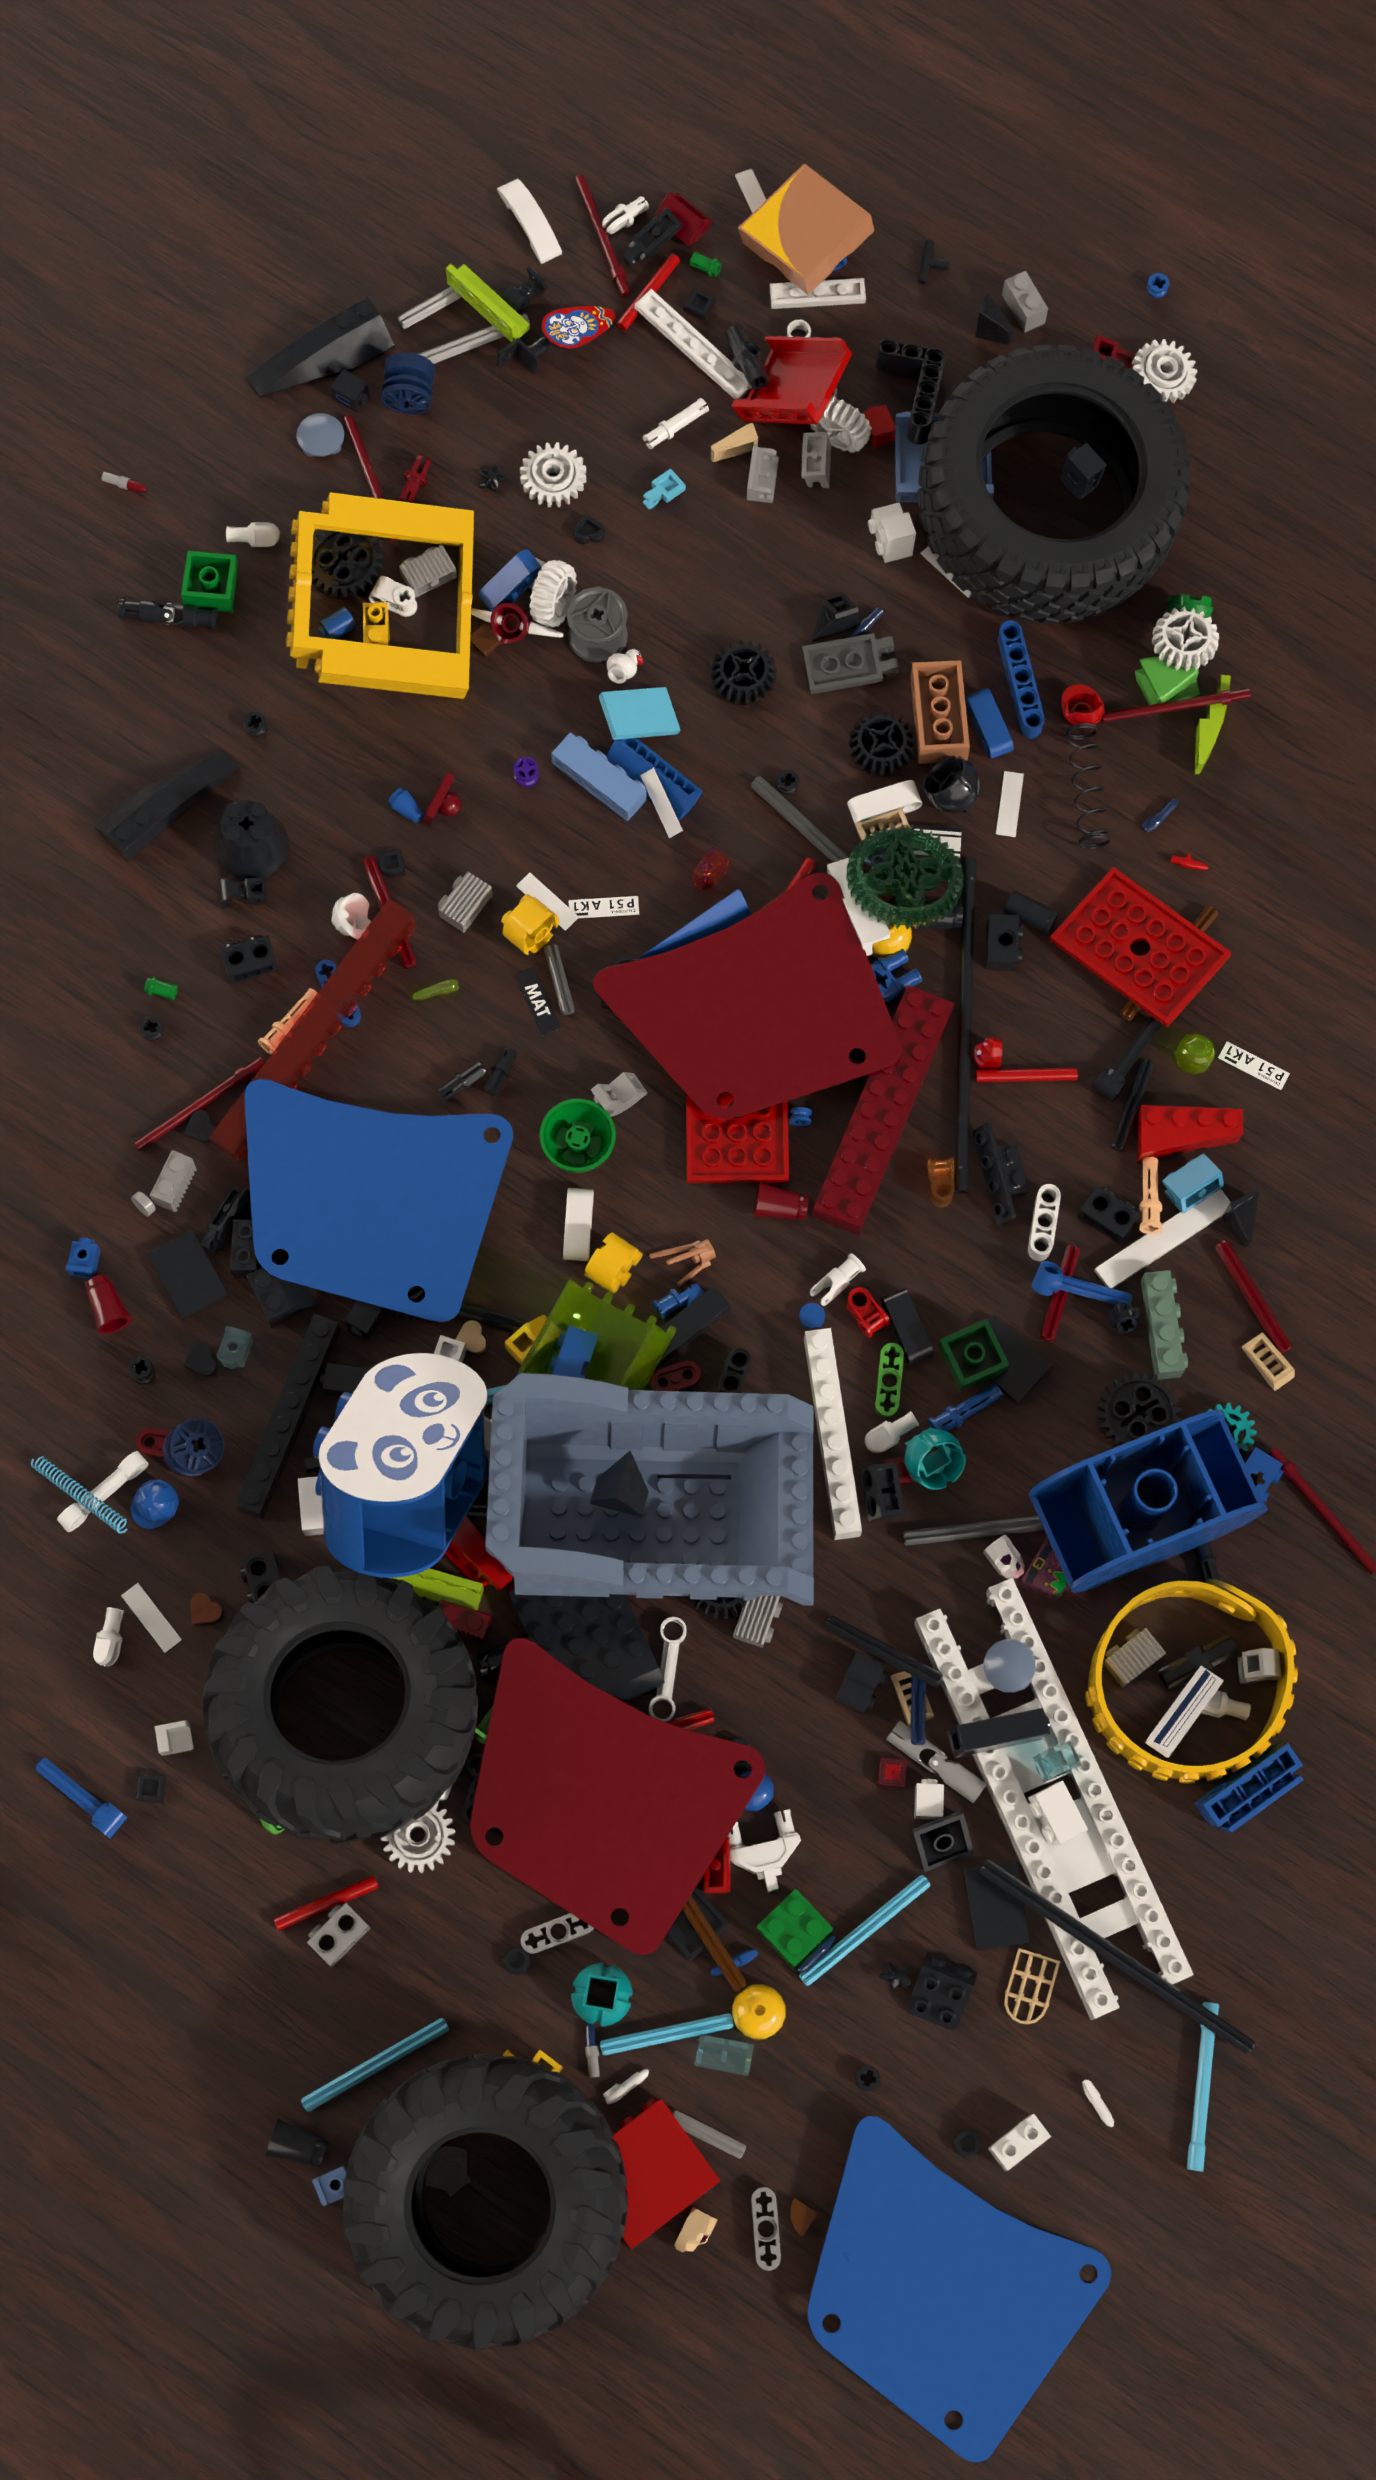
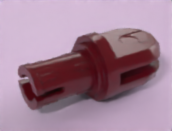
M418 454L410 471H405L403 477L406 483L398 498L399 501L404 502L408 495L406 502L413 503L419 488L426 486L427 479L425 475L431 463L429 457L426 458L419 474L416 472L423 454Z

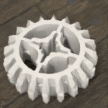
M836 397L830 398L819 423L810 424V428L815 432H827L832 446L843 451L848 450L852 453L860 451L866 445L872 429L869 425L870 422L865 419L864 414L858 411V408H854L851 404L845 403L844 400H838Z
M559 560L548 561L542 566V571L538 572V577L535 579L532 595L530 596V614L534 621L546 627H558L567 617L568 605L576 592L577 580H575L576 573L574 567Z
M1185 606L1181 609V612L1174 608L1171 614L1166 612L1163 618H1159L1152 633V645L1155 646V654H1160V661L1167 660V667L1174 664L1176 665V671L1180 666L1184 667L1186 672L1190 669V666L1197 670L1200 664L1205 666L1208 660H1212L1219 645V633L1216 632V625L1211 624V617L1204 618V611L1197 614L1195 613V608L1191 609L1190 612L1186 610ZM1188 634L1186 643L1183 644L1185 635Z

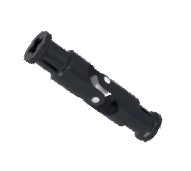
M123 597L120 598L118 607L119 619L123 620L125 617L139 619L140 622L148 623L160 620L167 625L191 628L204 626L211 627L212 630H217L219 623V609L217 608L205 610L199 609L198 606L175 603L162 605L149 600L136 602L128 601ZM175 608L183 613L184 618L180 622L174 621L177 614Z

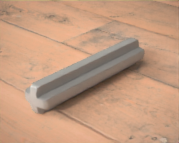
M449 287L399 315L398 322L403 329H406L458 300L461 296L452 287Z
M677 2110L672 2113L685 2132L736 2158L743 2156L746 2150L745 2144Z

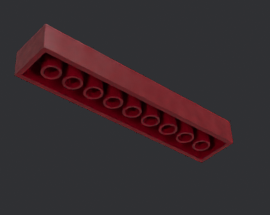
M907 985L892 1020L902 1045V1055L894 1065L870 1073L813 1207L812 1217L860 1235L952 1014L953 1002Z

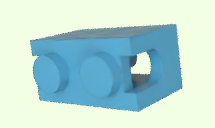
M1204 1153L1197 1158L1191 1159L1185 1166L1176 1172H1171L1162 1180L1163 1185L1167 1188L1164 1191L1165 1196L1183 1214L1224 1187L1222 1172Z

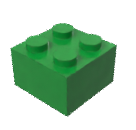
M188 551L181 592L183 604L198 606L199 609L213 610L217 608L221 612L233 613L239 575L236 555Z
M795 1889L756 1927V1930L794 1969L832 1932L833 1928Z

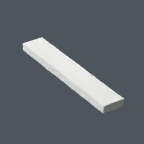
M652 289L635 303L634 308L732 398L741 399L751 390L743 372L737 370L726 356Z
M1220 1189L1184 1214L1180 1212L1163 1223L1161 1232L1146 1234L1096 1267L1095 1273L1106 1287L1115 1288L1222 1217L1231 1202Z

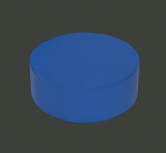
M816 1303L804 1305L799 1314L801 1325L809 1330L820 1328L825 1320L824 1309Z

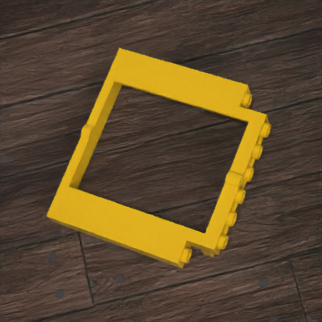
M331 492L327 501L322 503L321 514L299 511L297 520L292 521L291 534L295 535V542L291 543L290 557H294V564L290 565L289 579H293V587L289 588L288 601L292 602V609L288 610L287 624H291V632H287L286 647H290V656L297 659L296 668L306 669L309 659H316L315 673H319L318 682L464 699L469 689L474 511ZM315 529L459 547L456 654L309 636L312 549Z

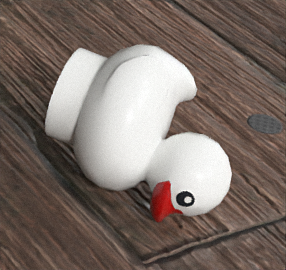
M630 649L626 654L614 653L610 656L606 664L608 677L615 683H624L626 679L632 678L636 674L637 665L643 663L640 652L636 649Z

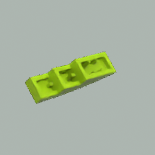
M1230 675L1220 676L1217 684V694L1222 690L1230 689ZM1221 703L1207 705L1206 719H1200L1196 728L1195 774H1200L1212 752L1224 720L1227 705L1222 706Z

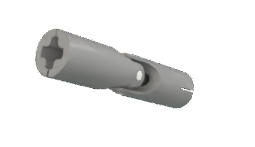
M902 1721L897 1723L886 1739L925 1769L935 1774L938 1772L947 1785L972 1803L975 1802L987 1785L959 1763L947 1760L945 1753L925 1739L924 1745H912L911 1728ZM926 1748L936 1752L929 1760L928 1765L921 1758V1752Z

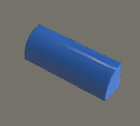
M638 738L614 740L606 756L608 762L614 766H620L625 770L629 778L633 781L636 779L643 785L644 783L640 775L654 768L678 821L691 810L703 792ZM646 789V795L650 798L649 793Z

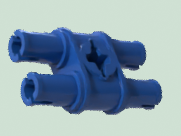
M903 948L885 958L878 957L876 961L870 964L878 982H885L883 987L881 984H878L885 1004L898 997L902 998L907 985L913 987L922 982V977L916 968L899 978H895L891 974L892 970L909 960Z

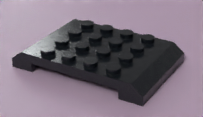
M514 1579L505 1586L529 1640L536 1643L586 1682L622 1702L631 1700L665 1684L658 1664L625 1594H609V1597L515 1595Z

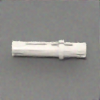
M700 398L669 420L660 422L657 428L643 436L644 442L649 441L645 443L646 446L652 449L666 438L671 439L674 437L675 432L704 413H707L709 411L708 406L703 407L706 402Z

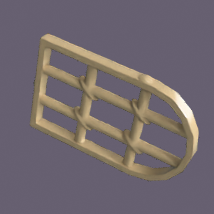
M1018 1948L1004 1999L1006 2012L1012 2020L1019 2024L1028 2025L1037 2022L1044 2016L1049 2007V2000L1060 1961ZM1020 1952L1029 1955L1024 1972L1016 1970ZM1033 1956L1043 1959L1039 1977L1031 1975V1971H1029ZM1047 1961L1056 1963L1052 1981L1044 1979L1045 1976H1043ZM1014 1974L1020 1975L1022 1979L1018 1994L1009 1992ZM1027 1978L1036 1980L1035 1983H1037L1032 1999L1024 1997L1023 1994ZM1041 1983L1050 1985L1045 2003L1039 2002V1998H1037ZM1008 1996L1015 1998L1014 2001H1016L1013 2014H1011L1007 2005ZM1021 2000L1028 2002L1030 2006L1026 2021L1016 2018ZM1035 2005L1044 2007L1041 2015L1031 2021Z

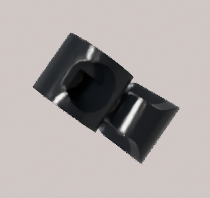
M530 266L527 267L529 274L528 285L525 282L520 288L513 285L507 289L502 297L518 314L522 313L529 306V296L534 297L543 294L547 289L545 279Z
M227 878L219 881L222 909L228 907V900L233 896H236L237 900L244 899L249 905H260L267 902L266 881L264 879L247 878L241 886L239 883L232 882Z

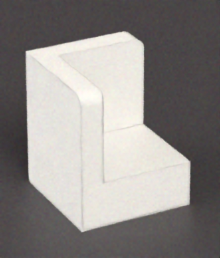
M187 1720L155 1726L158 1751L162 1756L194 1749L190 1723Z

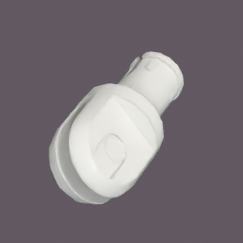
M640 196L627 206L624 204L616 206L615 210L602 221L603 228H607L606 232L613 234L623 227L631 226L636 216L649 209L647 201L641 203L645 198Z
M251 522L248 527L226 528L227 542H248L251 544V547L274 546L280 537L278 527L268 522Z
M911 1411L893 1423L884 1421L867 1433L865 1445L873 1453H882L897 1445L900 1436L916 1426L918 1427L919 1423Z
M107 1607L103 1630L97 1633L93 1650V1657L99 1665L111 1666L119 1657L123 1641L119 1631L124 1610Z
M1217 1690L1201 1713L1217 1718L1230 1715L1246 1720L1250 1714L1251 1706L1249 1703L1229 1699L1225 1692Z

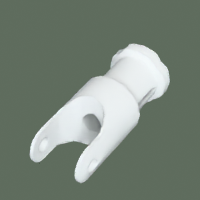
M850 1253L848 1259L841 1266L833 1268L811 1288L810 1295L815 1296L824 1288L831 1287L830 1291L820 1302L822 1306L827 1305L850 1285L849 1281L859 1272L866 1270L865 1266L854 1254Z

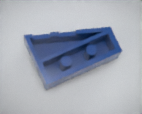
M569 1325L567 1332L561 1331L556 1345L561 1347L559 1356L553 1355L548 1370L553 1371L552 1375L584 1379L599 1335Z

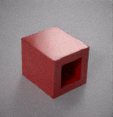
M886 405L880 407L873 406L863 412L865 419L870 422L869 425L872 428L869 436L872 448L895 441L896 427Z

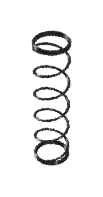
M1079 723L1070 726L1066 730L1067 741L1073 746L1078 747L1069 756L1070 763L1080 768L1072 777L1071 782L1077 788L1084 790L1074 799L1075 806L1086 812L1079 817L1076 825L1082 831L1089 833L1081 837L1078 842L1083 848L1096 849L1110 843L1111 837L1106 834L1109 830L1087 831L1080 827L1079 820L1086 814L1105 812L1107 809L1096 808L1086 810L1080 808L1076 801L1081 794L1087 791H1100L1105 787L1082 788L1075 784L1074 777L1083 770H1096L1102 766L1096 764L1080 767L1075 765L1071 759L1076 751L1082 748H1096L1099 744L1091 743L1079 746L1073 744L1069 738L1076 740L1087 739L1094 736L1098 730L1094 724ZM1088 727L1095 729L1093 732L1084 735L1070 734L1078 728ZM1101 837L1107 839L1097 844L1082 843L1090 838Z

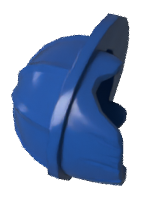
M149 1480L143 1483L132 1501V1518L136 1524L147 1529H153L165 1524L175 1515L178 1508V1493L172 1485L163 1480Z

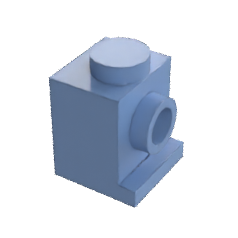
M345 2166L312 2180L322 2206H327L344 2198V2180L347 2171ZM335 2179L341 2183L340 2188L336 2191L331 2188V2182Z

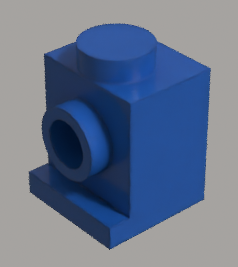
M79 1238V1242L72 1241L69 1260L66 1265V1271L70 1276L88 1279L96 1276L101 1250L98 1244H94V1240ZM79 1253H87L85 1258L80 1259Z

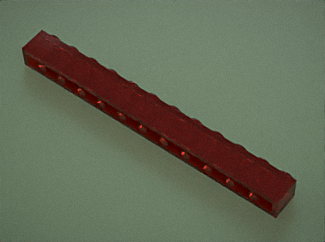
M390 898L252 1081L258 1079L271 1080L296 1089L298 1079L301 1075L305 1076L309 1072L313 1059L316 1055L320 1056L324 1052L328 1039L331 1035L334 1037L341 1029V1020L346 1016L349 1017L354 1012L357 1006L355 1002L369 992L372 986L370 983L376 976H381L386 968L385 963L391 956L395 957L403 939L412 935L416 928L414 914ZM245 1090L209 1137L214 1146L236 1161L240 1156L244 1157L248 1153Z

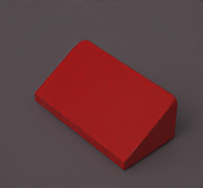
M730 1837L726 1838L703 1875V1893L718 1894L731 1892Z

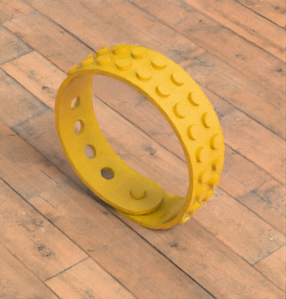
M1207 1579L1206 1583L1199 1581H1172L1143 1591L1118 1612L1102 1634L1094 1651L1089 1670L1088 1691H1085V1700L1087 1707H1091L1094 1716L1092 1723L1098 1733L1102 1732L1108 1741L1106 1743L1107 1746L1115 1754L1120 1753L1124 1756L1130 1766L1139 1771L1144 1769L1153 1773L1152 1777L1159 1780L1167 1781L1168 1778L1179 1779V1783L1190 1784L1195 1783V1780L1206 1777L1208 1782L1222 1778L1229 1769L1233 1773L1251 1763L1249 1756L1253 1755L1257 1758L1271 1745L1268 1740L1271 1736L1275 1737L1276 1733H1280L1286 1722L1283 1719L1284 1713L1287 1709L1290 1710L1294 1700V1694L1291 1691L1293 1683L1297 1682L1298 1669L1294 1667L1296 1648L1293 1639L1290 1640L1287 1633V1625L1280 1615H1276L1267 1605L1253 1596L1215 1579ZM1188 1597L1208 1603L1236 1618L1255 1621L1263 1629L1273 1649L1280 1650L1283 1678L1277 1680V1690L1272 1711L1262 1733L1245 1752L1230 1760L1212 1765H1178L1149 1754L1133 1743L1120 1730L1113 1720L1104 1699L1102 1664L1107 1645L1115 1627L1129 1612L1155 1599Z

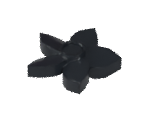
M497 464L492 465L490 471L479 470L484 478L480 483V488L490 485L497 492L499 488L498 483L507 479L504 473L499 472Z
M890 1962L887 1967L888 1973H882L879 1978L885 1981H890V1988L893 1991L899 1986L907 1988L912 1985L911 1980L907 1977L909 1968L901 1967L897 1970Z

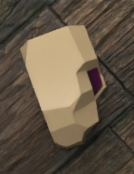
M692 2207L674 2244L676 2249L681 2252H693L699 2244L706 2243L717 2220Z

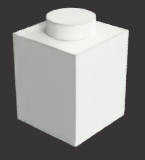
M922 1779L921 1784H916L914 1819L938 1820L943 1818L944 1784H937L935 1779Z

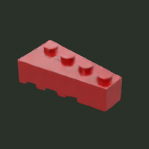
M1141 1105L1137 1113V1163L1142 1162L1146 1157L1163 1158L1171 1154L1188 1153L1196 1149H1207L1239 1142L1243 1134V1109Z

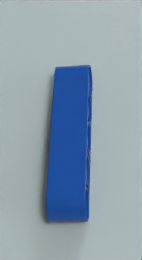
M1006 621L1000 627L998 646L1020 732L1024 737L1034 739L1041 734L1044 714L1022 628L1015 621ZM1010 633L1013 634L1015 637L1008 638L1004 634ZM1016 655V656H1018L1020 659H1019V660H1014V659H1012L1010 656ZM1017 677H1022V678H1024L1026 681H1025V682H1019V681L1016 680V678H1017ZM1023 699H1028V700H1030L1032 703H1031V704H1025V703H1023L1021 700H1023ZM1033 721L1037 726H1030L1027 722Z

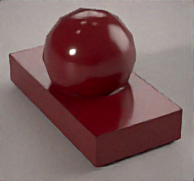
M450 773L445 774L422 818L423 822L431 825L438 809L439 812L448 817L458 814L461 810L460 798L455 793L448 792L455 778L454 775Z

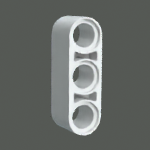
M913 780L903 781L856 796L847 802L854 823L902 808L905 814L920 808L923 804Z
M1052 1184L1043 1185L1035 1199L1028 1243V1254L1035 1261L1046 1260L1054 1244L1061 1195L1059 1189ZM1049 1194L1053 1197L1054 1202L1047 1203L1041 1196ZM1038 1219H1047L1050 1222V1226H1041L1038 1223ZM1041 1242L1046 1246L1047 1250L1038 1251L1035 1249L1034 1244Z
M568 1188L563 1260L589 1261L594 1189Z

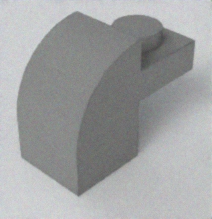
M628 1072L620 1074L609 1085L598 1083L591 1089L595 1095L594 1101L603 1107L611 1117L627 1110L647 1094V1091L636 1075Z
M1260 1648L1242 1652V1656L1237 1657L1240 1684H1250L1265 1680L1275 1681L1283 1678L1280 1650Z

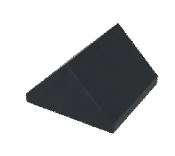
M962 1810L914 1828L909 1833L924 1872L974 1854Z

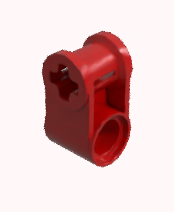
M857 1287L849 1293L846 1307L857 1321L862 1332L869 1339L881 1327L891 1324L885 1311L876 1303L865 1288ZM855 1296L862 1297L865 1305L860 1307L854 1305L852 1298Z

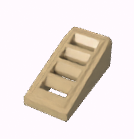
M753 423L740 428L712 445L711 461L716 462L751 452L753 445L758 446V436Z
M902 808L855 823L863 845L904 839L911 836L910 825ZM870 829L871 834L867 835L865 830Z
M1263 1332L1242 1346L1243 1351L1274 1391L1295 1377V1369ZM1264 1344L1265 1348H1263L1256 1354L1253 1352L1256 1348ZM1270 1352L1271 1356L1266 1358L1264 1361L1260 1360L1262 1357H1264ZM1275 1361L1278 1363L1277 1365H1275V1366L1272 1367L1271 1369H1268V1368H1267L1268 1366H1270V1365H1271L1272 1363H1274Z
M903 1671L890 1677L907 1726H911V1704L908 1705L906 1702L911 1699V1694L904 1696L902 1692L910 1689L911 1683L902 1686L899 1684V1681L910 1678L911 1675ZM926 1695V1720L934 1717Z

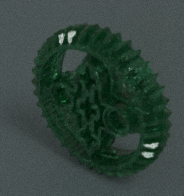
M903 824L900 829H896L892 825L890 830L883 826L880 832L874 830L872 835L867 834L864 840L860 839L858 845L855 846L849 856L846 868V881L848 882V890H851V898H855L856 905H861L862 912L869 911V918L876 916L878 923L884 920L887 927L893 923L897 929L900 925H905L907 930L910 928V925L918 929L920 924L927 928L930 922L936 924L938 919L943 920L946 914H950L957 905L964 885L962 864L959 863V856H954V849H948V842L941 843L940 836L934 838L932 831L926 834L923 831V827L917 831L914 830L913 825L910 829H905ZM886 848L884 853L885 862L875 864L867 874H862L864 861L876 851ZM913 848L923 851L931 857L915 858ZM948 879V887L945 894L936 902L923 906L926 900L925 891L934 890L942 880ZM894 895L897 906L891 905L878 897Z

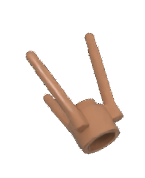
M706 1239L701 1242L698 1240L688 1245L651 1253L649 1257H662L689 1250V1252L666 1261L670 1265L691 1257L695 1264L700 1262L696 1268L677 1283L680 1287L702 1269L711 1266L710 1260L715 1258L716 1255L710 1241Z

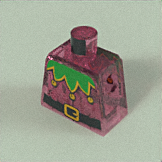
M1046 1539L1018 1585L1055 1601L1060 1599L1064 1591L1078 1599L1082 1592H1071L1049 1540Z

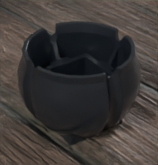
M953 755L939 761L930 769L931 777L926 776L923 781V791L926 793L928 801L936 809L947 813H968L983 791L980 787V777L976 768L961 756L956 758Z

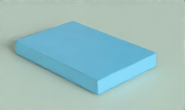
M666 687L602 692L599 695L613 740L676 735L680 732Z

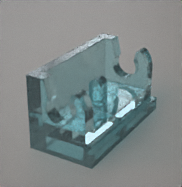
M700 2034L694 2066L748 2076L754 2044Z

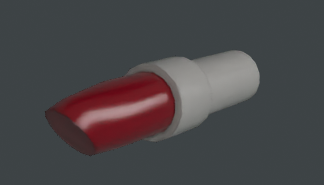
M103 472L102 481L117 485L125 490L146 492L144 484L130 480L128 477H120Z

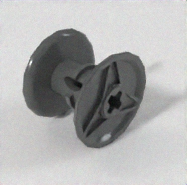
M587 588L576 594L569 603L566 614L569 625L567 635L569 645L574 653L585 661L594 663L607 662L608 658L614 653H621L627 643L628 632L626 622L628 613L626 604L617 593L607 588Z

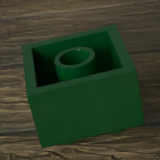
M988 1319L940 1339L938 1348L960 1393L1008 1371L1009 1363Z

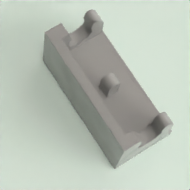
M803 433L801 477L805 479L807 486L810 488L813 487V482H820L822 488H830L831 442L828 433Z
M753 445L747 500L773 503L779 457H776V450Z

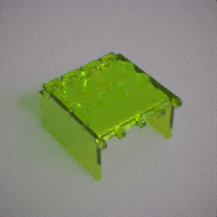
M569 1279L518 1371L521 1373L552 1375L553 1371L548 1369L553 1355L559 1356L561 1347L556 1346L561 1331L567 1332L570 1325L599 1335L584 1379L606 1382L626 1387L628 1390L643 1391L672 1340L676 1328L670 1326L667 1332H664L655 1325L657 1318L653 1315L644 1323L631 1316L635 1309L634 1305L628 1304L625 1311H622L610 1304L613 1294L607 1292L601 1300L590 1294L594 1286L593 1283L587 1282L584 1288Z

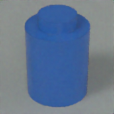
M343 606L318 622L320 627L317 630L322 638L337 640L356 628V623L349 611Z

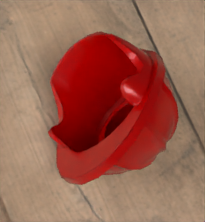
M1076 684L1068 687L1062 694V712L1070 724L1091 723L1095 725L1100 722L1105 712L1104 703L1092 688Z

